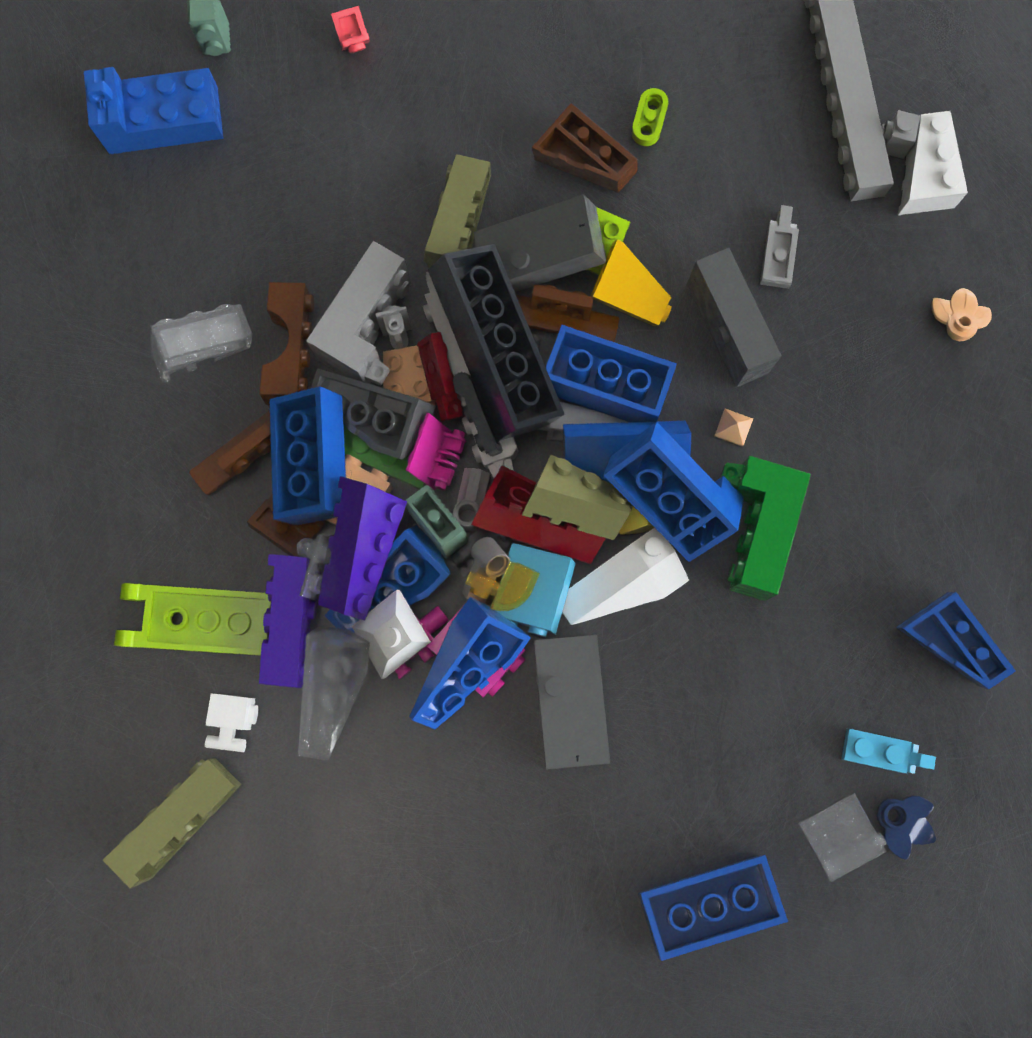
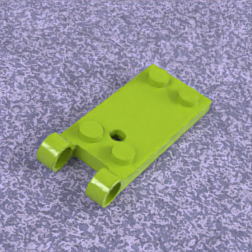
M131 583L121 584V600L145 602L142 631L116 630L114 646L261 656L262 642L264 639H269V633L264 632L263 626L264 613L267 608H271V602H269L268 594ZM175 613H180L183 617L182 622L178 625L172 622V616Z

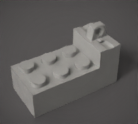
M375 241L371 243L306 340L318 361L345 377L368 384L372 382L379 386L382 385L390 370L381 362L376 347L373 346L379 334L378 329L380 328L376 313L382 312L386 307L394 306L399 298L403 299L408 293L410 280L404 258Z

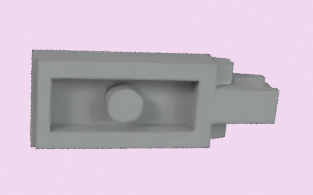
M781 205L780 211L777 212L776 221H770L766 235L760 285L789 289L792 284L799 229H797V224L791 223L793 211L791 206Z

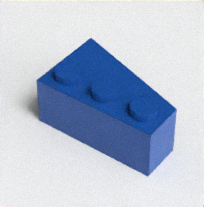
M957 592L945 593L896 627L979 687L991 689L1016 672Z

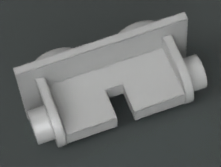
M389 306L384 308L382 312L376 313L383 336L389 335L392 347L394 349L407 347L409 341L406 331L412 330L406 306Z

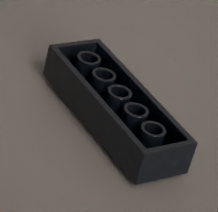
M495 244L443 254L428 269V272L497 442L546 427L564 416L560 401Z

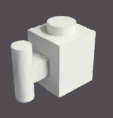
M211 693L206 726L220 727L219 736L207 735L205 747L244 752L246 740L235 738L236 729L251 730V724L256 723L258 717V705H255L256 698Z

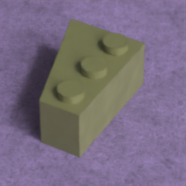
M550 455L534 486L522 516L531 518L533 513L549 517V522L559 525L561 521L578 525V531L614 540L629 516L633 505L612 484L600 479L596 474L586 472L572 465L566 459Z

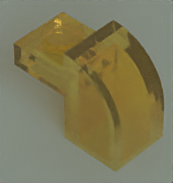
M510 560L501 583L471 571L465 584L471 586L470 592L479 597L487 599L489 594L494 596L490 609L509 611L521 606L529 598L540 572Z

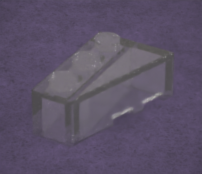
M223 304L212 311L204 313L195 311L187 314L184 318L176 320L163 319L155 325H151V353L162 382L171 380L170 374L186 367L188 372L198 369L196 365L198 362L212 357L216 362L251 348L253 334L241 304L232 306L230 304Z

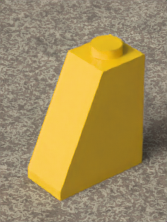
M614 241L606 258L607 263L603 265L590 296L594 297L593 300L647 324L659 326L660 322L664 323L672 308V306L668 305L671 299L670 295L622 241Z

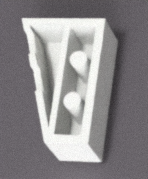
M950 111L921 114L916 141L906 155V171L902 182L901 190L903 192L898 215L955 208L968 193Z

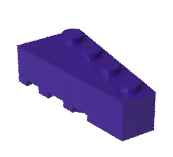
M340 476L338 488L342 489L340 503H335L333 516L337 517L335 535H330L328 548L331 551L330 562L324 566L318 605L365 621L397 529L403 517L407 501L367 483Z
M269 554L268 565L274 566V574L270 581H266V594H268V600L271 602V608H267L264 613L263 626L264 632L269 633V639H264L262 642L259 684L302 688L303 682L308 681L310 665L306 663L307 650L311 651L313 646L314 634L309 631L311 619L315 620L317 615V601H313L315 589L320 587L321 571L317 570L318 566L307 557Z

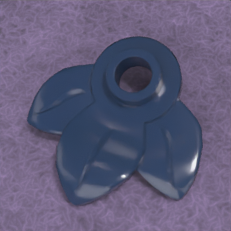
M909 796L902 801L887 799L877 809V819L880 825L885 828V843L891 852L899 858L905 860L909 858L911 843L924 845L936 841L934 831L925 818L934 807L927 799L920 796ZM891 809H895L897 812V817L893 821L888 818V812Z

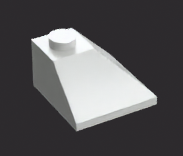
M400 590L394 591L367 614L365 621L359 620L352 626L381 679H385L431 642Z

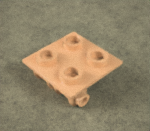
M418 346L383 351V363L390 370L383 382V388L435 405L436 400L431 401Z

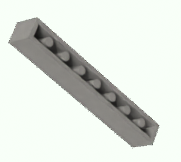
M804 0L806 8L810 9V30L812 34L815 33L816 58L820 59L822 65L821 82L823 85H826L828 93L826 105L828 111H831L833 116L832 133L834 138H837L839 144L838 161L840 164H843L845 172L843 178L844 189L849 191L851 201L885 197L894 181L854 1Z

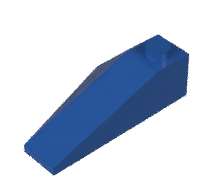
M417 525L404 530L393 542L368 613L396 590L401 591L410 606L430 596L451 574L441 552ZM331 609L324 615L345 638L355 633L352 626L360 620Z
M470 596L448 629L409 716L411 720L432 729L438 728L465 704V698L477 687L482 690L489 684L487 679L501 667L503 670L507 669L515 661L531 637L492 607Z

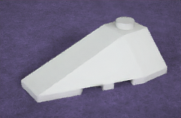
M654 527L570 587L562 613L570 625L578 624L648 602L664 599L688 582L689 579L674 548Z

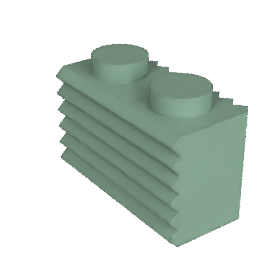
M187 0L188 24H190L191 30L195 34L202 54L218 56L222 53H229L231 51V44L229 42L230 24L220 0Z
M425 485L405 500L407 501L406 508L409 514L438 548L444 558H448L456 550L468 543L464 527H461L460 522H457L456 517L450 513L449 509L435 495L434 490H431L430 486Z

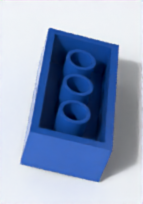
M561 325L547 362L546 370L557 397L627 422H656L677 363Z
M319 386L270 399L273 520L301 525L337 518L333 514L335 503H340L342 489L338 488L340 476L346 478L342 395Z
M656 421L691 456V431L687 422ZM655 422L563 424V459L568 460L572 465L586 472L596 474L600 479L610 483L603 476L610 456Z
M766 855L749 858L638 893L657 957L661 961L788 922Z

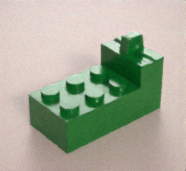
M749 456L743 464L727 462L724 465L721 477L725 476L732 486L744 496L743 501L752 504V506L748 505L743 519V523L747 524L744 535L740 534L736 543L735 552L739 553L736 564H731L728 572L727 581L731 582L730 591L763 601L778 595L809 483L810 473L753 456Z

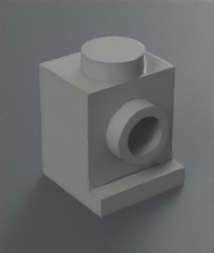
M898 110L891 121L887 120L885 124H882L881 127L888 155L904 159L916 141L920 115Z

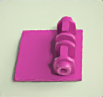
M426 413L425 419L419 427L414 449L408 457L406 471L430 486L433 490L437 488L446 490V487L451 485L455 472L453 469L457 468V465L448 461L447 458L452 460L460 459V456L455 453H462L466 443L465 433L454 429L452 432L430 413Z

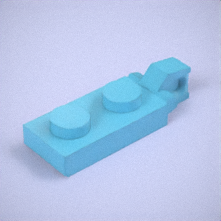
M846 728L841 760L907 774L908 772L915 774L916 766L934 770L936 757L918 753L919 745L912 744L909 741Z

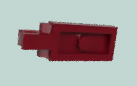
M441 332L431 333L417 343L431 401L436 400L441 421L456 419L463 416L462 405L454 389L455 386L452 381L454 374L449 366L447 346L443 342Z

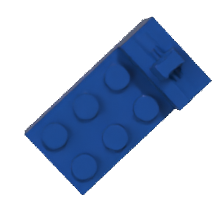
M114 67L84 71L89 127L109 154L224 139L218 86L209 68L121 80Z
M655 422L610 456L603 476L688 562L738 531L744 496L732 486L725 476L714 482L658 422Z

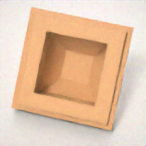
M725 408L714 437L743 447L753 418Z

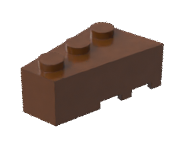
M572 103L532 147L536 161L617 193L638 171V159Z

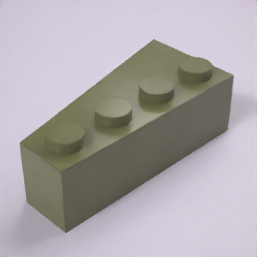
M456 154L453 165H448L445 179L447 184L445 190L440 194L439 209L436 218L433 220L424 254V262L427 263L428 269L445 253L472 248L474 243L473 232L477 231L491 177L490 162Z
M216 758L207 759L206 761L201 759L189 771L191 776L182 784L178 783L166 794L165 797L167 799L158 807L153 808L143 818V822L126 835L119 845L103 859L105 864L130 889L151 880L242 785Z

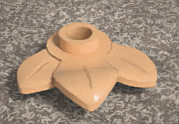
M965 288L958 289L951 297V300L933 298L931 303L934 317L946 325L948 335L956 341H966L972 338L978 329L986 327L991 320L990 308L978 306L975 294Z

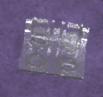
M317 534L316 540L304 538L297 543L298 554L310 559L299 596L319 601L324 566L330 562L331 551L328 548L329 538Z
M855 793L799 823L830 882L887 852L884 847L886 845L884 837L881 833H876Z

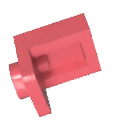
M359 6L332 13L331 17L342 51L348 49L349 53H355L366 49L365 44L369 43L370 39L366 32Z

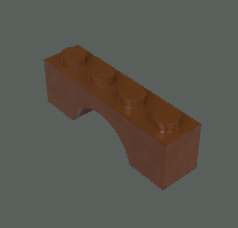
M269 282L267 311L273 323L282 326L289 332V339L286 349L276 360L262 365L260 396L265 405H270V399L308 389L307 377H304L305 367L309 368L310 351L306 349V340L312 333V323L308 322L309 312L314 311V296L309 294L305 283Z

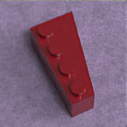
M502 465L471 525L591 564L606 538L578 531V525L561 521L559 525L549 522V517L533 513L531 518L522 516L536 482Z

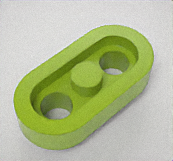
M650 88L644 91L640 97L631 134L633 140L641 146H651L660 137L669 102L666 93L660 89ZM654 105L657 107V109L653 110L650 109L648 106ZM648 131L650 135H643L641 132Z

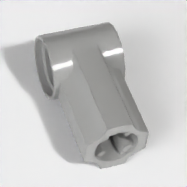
M464 468L457 504L453 509V516L456 517L457 522H460L461 527H464L465 532L474 531L478 527L471 525L473 520L470 522L462 521L459 518L461 512L471 509L477 513L487 493L490 473L481 469Z
M491 537L479 539L472 547L471 555L474 558V563L462 590V594L466 599H469L471 596L482 603H486L497 577L503 575L510 566V558Z

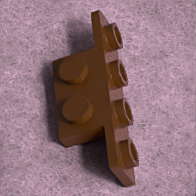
M535 284L532 298L516 295L529 328L558 334L561 325H565L615 342L620 319L618 316L591 311L594 297L587 296L580 291L568 292L558 290L552 285L540 286Z
M270 410L189 471L191 477L206 495L213 493L232 477L244 472L257 458L271 451Z

